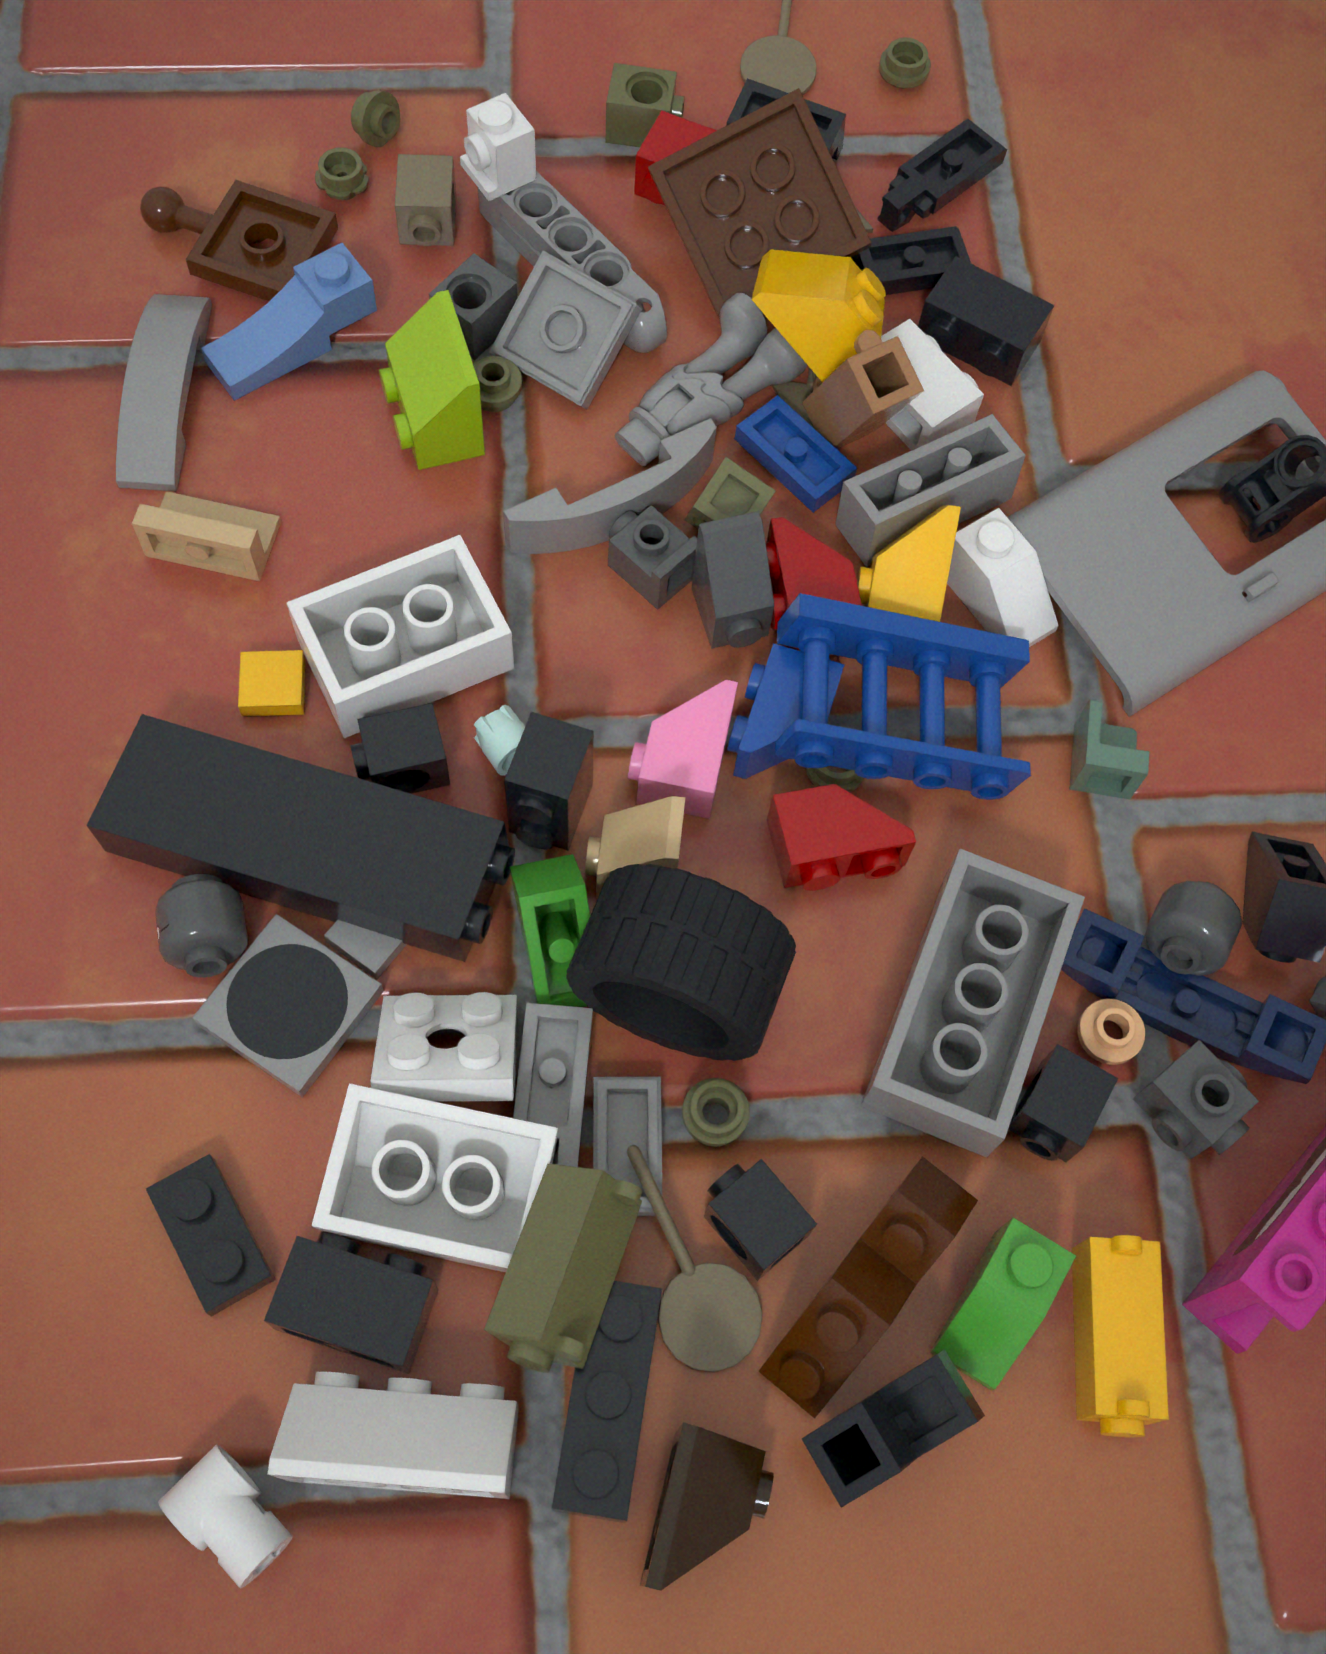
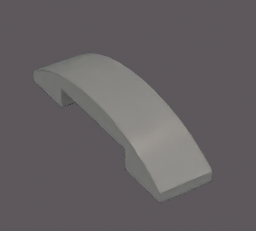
M154 294L143 310L131 345L121 397L116 452V483L118 488L177 491L186 447V441L181 430L196 350H201L205 346L212 308L210 298Z
M710 418L661 440L658 465L572 504L567 505L558 489L554 488L503 511L506 546L511 553L524 554L576 550L609 541V531L612 525L627 511H633L636 515H640L652 505L663 514L679 502L697 484L713 461L717 426Z

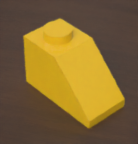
M942 505L874 554L870 568L860 567L857 585L861 603L865 607L940 622L961 507Z

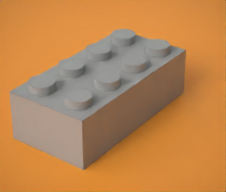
M959 849L942 882L860 1106L987 1158L1005 1140L1085 897Z

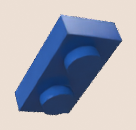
M778 395L736 425L734 440L813 513L842 491L843 481L856 476L857 467Z

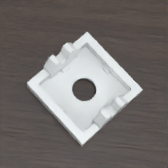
M478 992L470 995L407 993L400 996H383L370 1080L371 1088L434 1102L513 1101V1098L516 1096L517 995H495L488 992ZM441 1029H454L465 1035L459 1041L458 1046L448 1049L433 1047L427 1040L431 1033Z

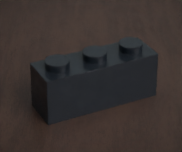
M614 1281L584 1368L575 1367L552 1503V1511L620 1523L627 1522L662 1288Z

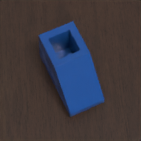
M773 643L766 666L758 663L754 664L745 692V698L753 700L754 703L749 718L737 715L727 747L728 751L737 753L733 776L747 779L788 760V758L775 755V742L793 721L802 719L803 652ZM829 660L828 718L845 665Z

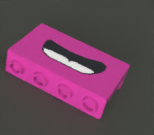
M1326 1125L1182 1303L1188 1311L1236 1354L1248 1350L1273 1316L1290 1331H1299L1306 1327L1326 1301Z

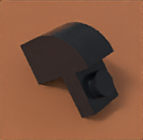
M944 1349L803 1437L802 1441L842 1508L902 1472L918 1457L974 1425L985 1415Z

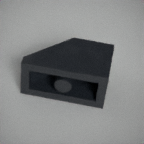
M1251 832L1247 851L1242 923L1255 950H1258L1262 955L1272 960L1292 963L1297 958L1320 963L1326 947V863L1314 844Z

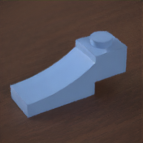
M343 243L294 266L295 275L266 305L233 330L201 348L205 363L234 401L331 351L329 335L377 311L373 280Z

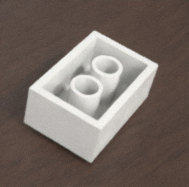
M461 535L286 602L297 640L344 738L360 732L357 719L429 704L514 669L512 632Z

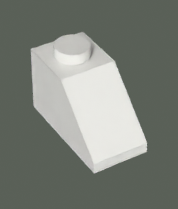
M997 508L956 532L947 584L987 632L1029 640V647L1054 633L1059 625L1037 552L1001 509Z

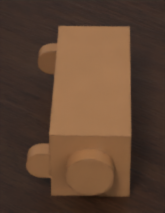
M863 331L854 342L857 354L846 359L824 382L818 377L813 381V392L802 404L814 429L836 449L875 432L924 391L898 336L882 343L880 336L875 331Z

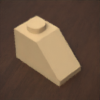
M670 796L604 815L602 837H589L585 875L597 876V899L606 878L609 877L610 872L617 868L633 864H654L667 868H678L685 797Z

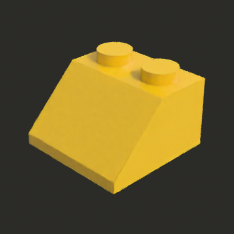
M773 249L762 256L751 300L822 382L846 359L857 354L854 342L863 331L873 330L880 338L882 336L884 297L886 292L878 277L869 268L861 271L851 257Z

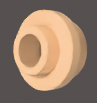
M1102 999L1092 1003L1082 1013L1078 1022V1038L1083 1049L1089 1056L1101 1063L1109 1065L1123 1064L1136 1056L1143 1047L1145 1041L1143 1021L1130 1005L1120 1000ZM1110 1020L1115 1022L1122 1029V1039L1109 1037L1103 1027L1104 1021Z

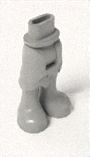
M736 293L723 304L719 314L721 336L696 359L687 364L677 365L664 374L643 395L639 407H635L630 411V422L615 433L617 443L641 466H646L659 455L661 440L710 418L716 426L723 424L741 412L744 406L743 400L768 386L790 382L805 371L807 364L776 328L767 334L766 321L762 311L751 300L752 298L746 294ZM753 355L746 365L723 382L721 374Z

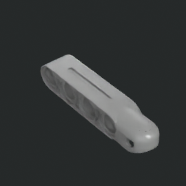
M537 171L536 180L491 201H488L478 188L479 210L482 216L533 267L542 251H545L642 307L640 314L624 341L627 347L637 353H648L666 342V320L659 295L632 270L631 263L627 257ZM643 302L650 304L651 309L645 312Z

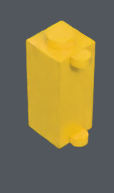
M1118 1235L1112 1238L1088 1237L1072 1248V1253L1076 1255L1072 1263L1076 1418L1079 1421L1100 1422L1101 1435L1144 1437V1425L1169 1420L1160 1242L1142 1240L1141 1237L1134 1235Z

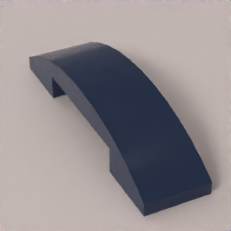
M1084 908L1074 929L1061 968L1069 977L1101 999H1116L1125 1002L1139 1014L1144 1024L1189 1046L1200 1040L1216 1057L1231 1063L1303 1084H1307L1311 1080L1326 1044L1325 1019L1271 994L1262 1003L1206 976L1173 972L1151 951L1141 947L1145 936Z

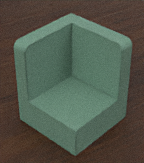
M1089 699L1074 724L1069 789L1130 800L1148 775L1150 752L1136 749L1137 732L1134 729L1102 724L1103 702Z

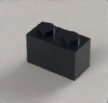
M956 256L926 298L918 327L926 335L936 340L942 352L977 368L987 376L994 377L1012 386L1041 342L1054 305Z
M534 712L530 713L504 779L509 832L516 834V837L524 844L543 850H548L555 846L569 851L593 786V730Z
M320 1232L317 1242L297 1236L264 1321L277 1331L409 1374L438 1293L434 1280L424 1277L427 1266L415 1260L387 1253L384 1264L358 1256L361 1245L350 1239L328 1232Z

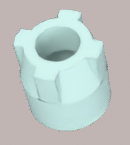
M502 705L499 710H495L485 717L481 716L475 722L476 736L474 739L497 773L506 775L525 725L510 706Z

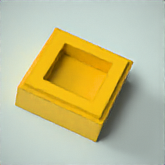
M303 650L240 652L238 708L241 716L304 715L306 660Z

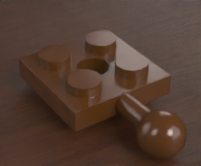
M239 180L234 181L214 215L185 206L177 192L168 187L161 186L147 191L140 205L143 220L151 229L157 232L170 233L180 227L201 234L186 258L190 275L266 301H270L295 275L294 266L326 251L338 230L336 213ZM265 239L276 241L274 245L266 249H255L250 246L251 244L260 243Z

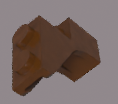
M922 1156L759 1369V1372L813 1418H816L891 1326L918 1282L956 1237L978 1200Z

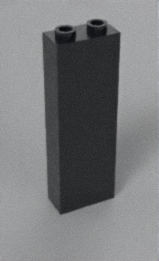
M141 714L86 825L106 852L184 876L194 874L217 876L223 882L238 890L239 893L333 922L340 920L402 940L404 944L463 962L467 959L472 943L482 944L487 935L493 914V907L487 904L495 884L503 886L507 882L510 875V866H513L515 849L509 847L504 821Z

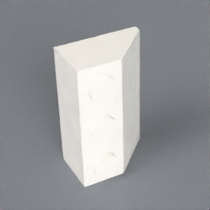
M349 1083L311 1226L321 1232L336 1234L348 1239L506 1272L547 1164L553 1163L558 1128Z
M316 1372L314 1385L293 1384L270 1456L268 1475L298 1483L510 1499L519 1406L517 1401L504 1400V1387L465 1383L461 1384L460 1396L431 1394V1381L412 1378H389L387 1391L358 1388L360 1376L337 1372Z

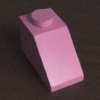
M724 680L652 721L647 744L635 742L629 766L628 779L638 781L636 804L642 805L670 796L685 797L684 814L710 819L738 682Z

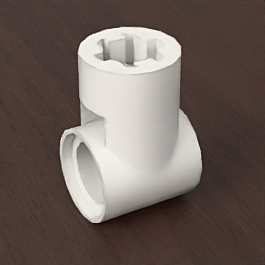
M218 1444L158 1501L160 1508L167 1518L192 1545L201 1551H204L207 1547L211 1549L218 1558V1564L240 1589L261 1574L281 1554L293 1538L271 1511L266 1512L256 1501V1498L261 1494L260 1489L245 1470Z

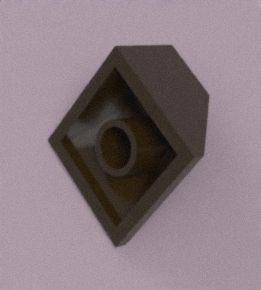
M682 1423L674 1436L640 1586L663 1590L748 1531L752 1516L764 1519L774 1478L773 1472L762 1470L766 1451L707 1429Z

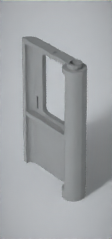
M1264 370L1249 374L1007 517L1036 550L1048 592L1121 690L1124 698L1122 708L1129 717L1326 591V519L1243 572L1231 575L1217 562L1165 492V485L1264 426L1270 427L1273 424H1277L1288 439L1299 435H1310L1317 437L1326 445L1324 437L1288 393L1284 383ZM1318 456L1305 459L1308 468L1314 473L1317 472L1320 466V457Z

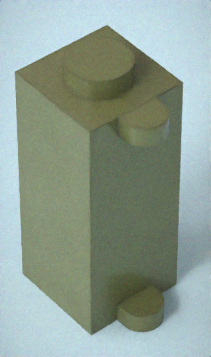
M547 1164L484 1328L486 1332L510 1346L507 1354L508 1359L521 1366L543 1373L550 1372L552 1363L584 1368L642 1203L640 1199L642 1189L627 1181L615 1180L604 1170Z

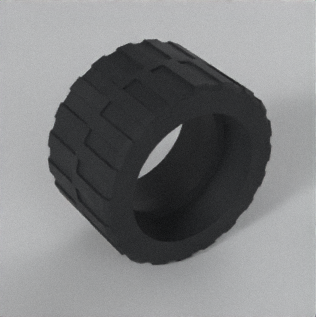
M633 864L615 869L606 878L566 971V979L573 993L586 1003L587 1007L592 1008L594 1012L602 1015L611 1023L632 1032L634 1035L689 1055L711 1058L712 1060L738 1061L754 1056L761 1047L796 954V944L792 935L789 934L788 928L781 920L774 917L772 912L764 906L757 904L737 890L726 887L710 878H704L678 868L673 869L654 864Z

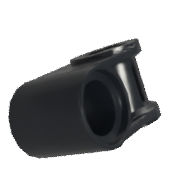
M1310 435L1295 436L1254 466L1232 477L1221 488L1219 498L1226 505L1232 504L1247 528L1244 533L1249 542L1256 543L1273 536L1286 527L1293 518L1326 496V445L1317 437ZM1314 456L1320 457V466L1313 476L1302 480L1296 479V470L1303 460ZM1253 498L1256 499V501L1261 507V510H1259L1257 505L1254 503Z

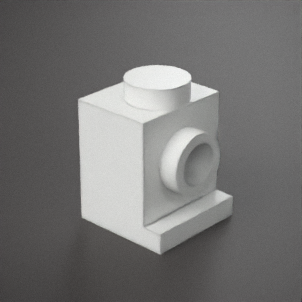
M503 93L467 109L468 136L464 138L466 154L460 156V165L486 199L491 201L536 180L535 129L508 95Z

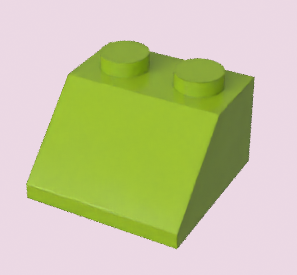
M449 290L440 291L430 298L385 343L388 367L379 369L387 404L397 402L401 414L393 415L401 450L412 448L418 470L485 455L480 384Z

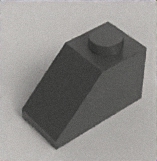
M759 511L699 524L691 589L711 649L726 645L736 648L745 647L769 634L774 610V599L763 522Z

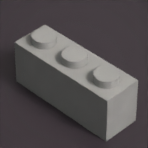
M991 414L843 481L835 525L866 567L870 566L874 554L942 505L961 507L959 524L1010 500L1026 455L994 415Z

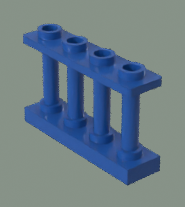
M799 593L778 621L777 644L796 647L804 653L802 719L793 721L775 742L776 756L794 759L798 765L806 768L833 766L855 770L858 776L867 779L894 777L911 780L917 787L923 789L949 787L971 791L974 797L986 800L1007 796L1031 776L1030 762L1002 757L1001 688L1030 662L1029 640ZM829 654L856 659L862 664V731L828 724ZM887 666L913 670L919 676L920 741L887 735ZM944 677L968 681L972 686L976 687L977 752L945 746Z

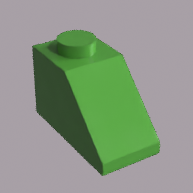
M574 855L510 866L518 917L537 1004L572 1007L587 1006L586 1003L573 993L566 979V971L590 918L585 882Z
M1014 1217L994 1232L936 1340L931 1353L936 1355L945 1349L956 1369L991 1391L995 1390L1045 1318L1076 1255Z

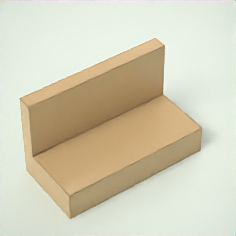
M167 491L160 508L139 504L132 521V526L147 557L260 581L281 525L280 516Z

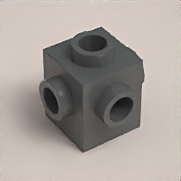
M1200 1040L1179 1056L1133 1098L1152 1119V1127L1158 1137L1172 1149L1183 1151L1190 1160L1210 1146L1219 1155L1232 1146L1250 1128L1241 1118L1259 1102L1248 1090V1085L1243 1075L1230 1063L1219 1060Z

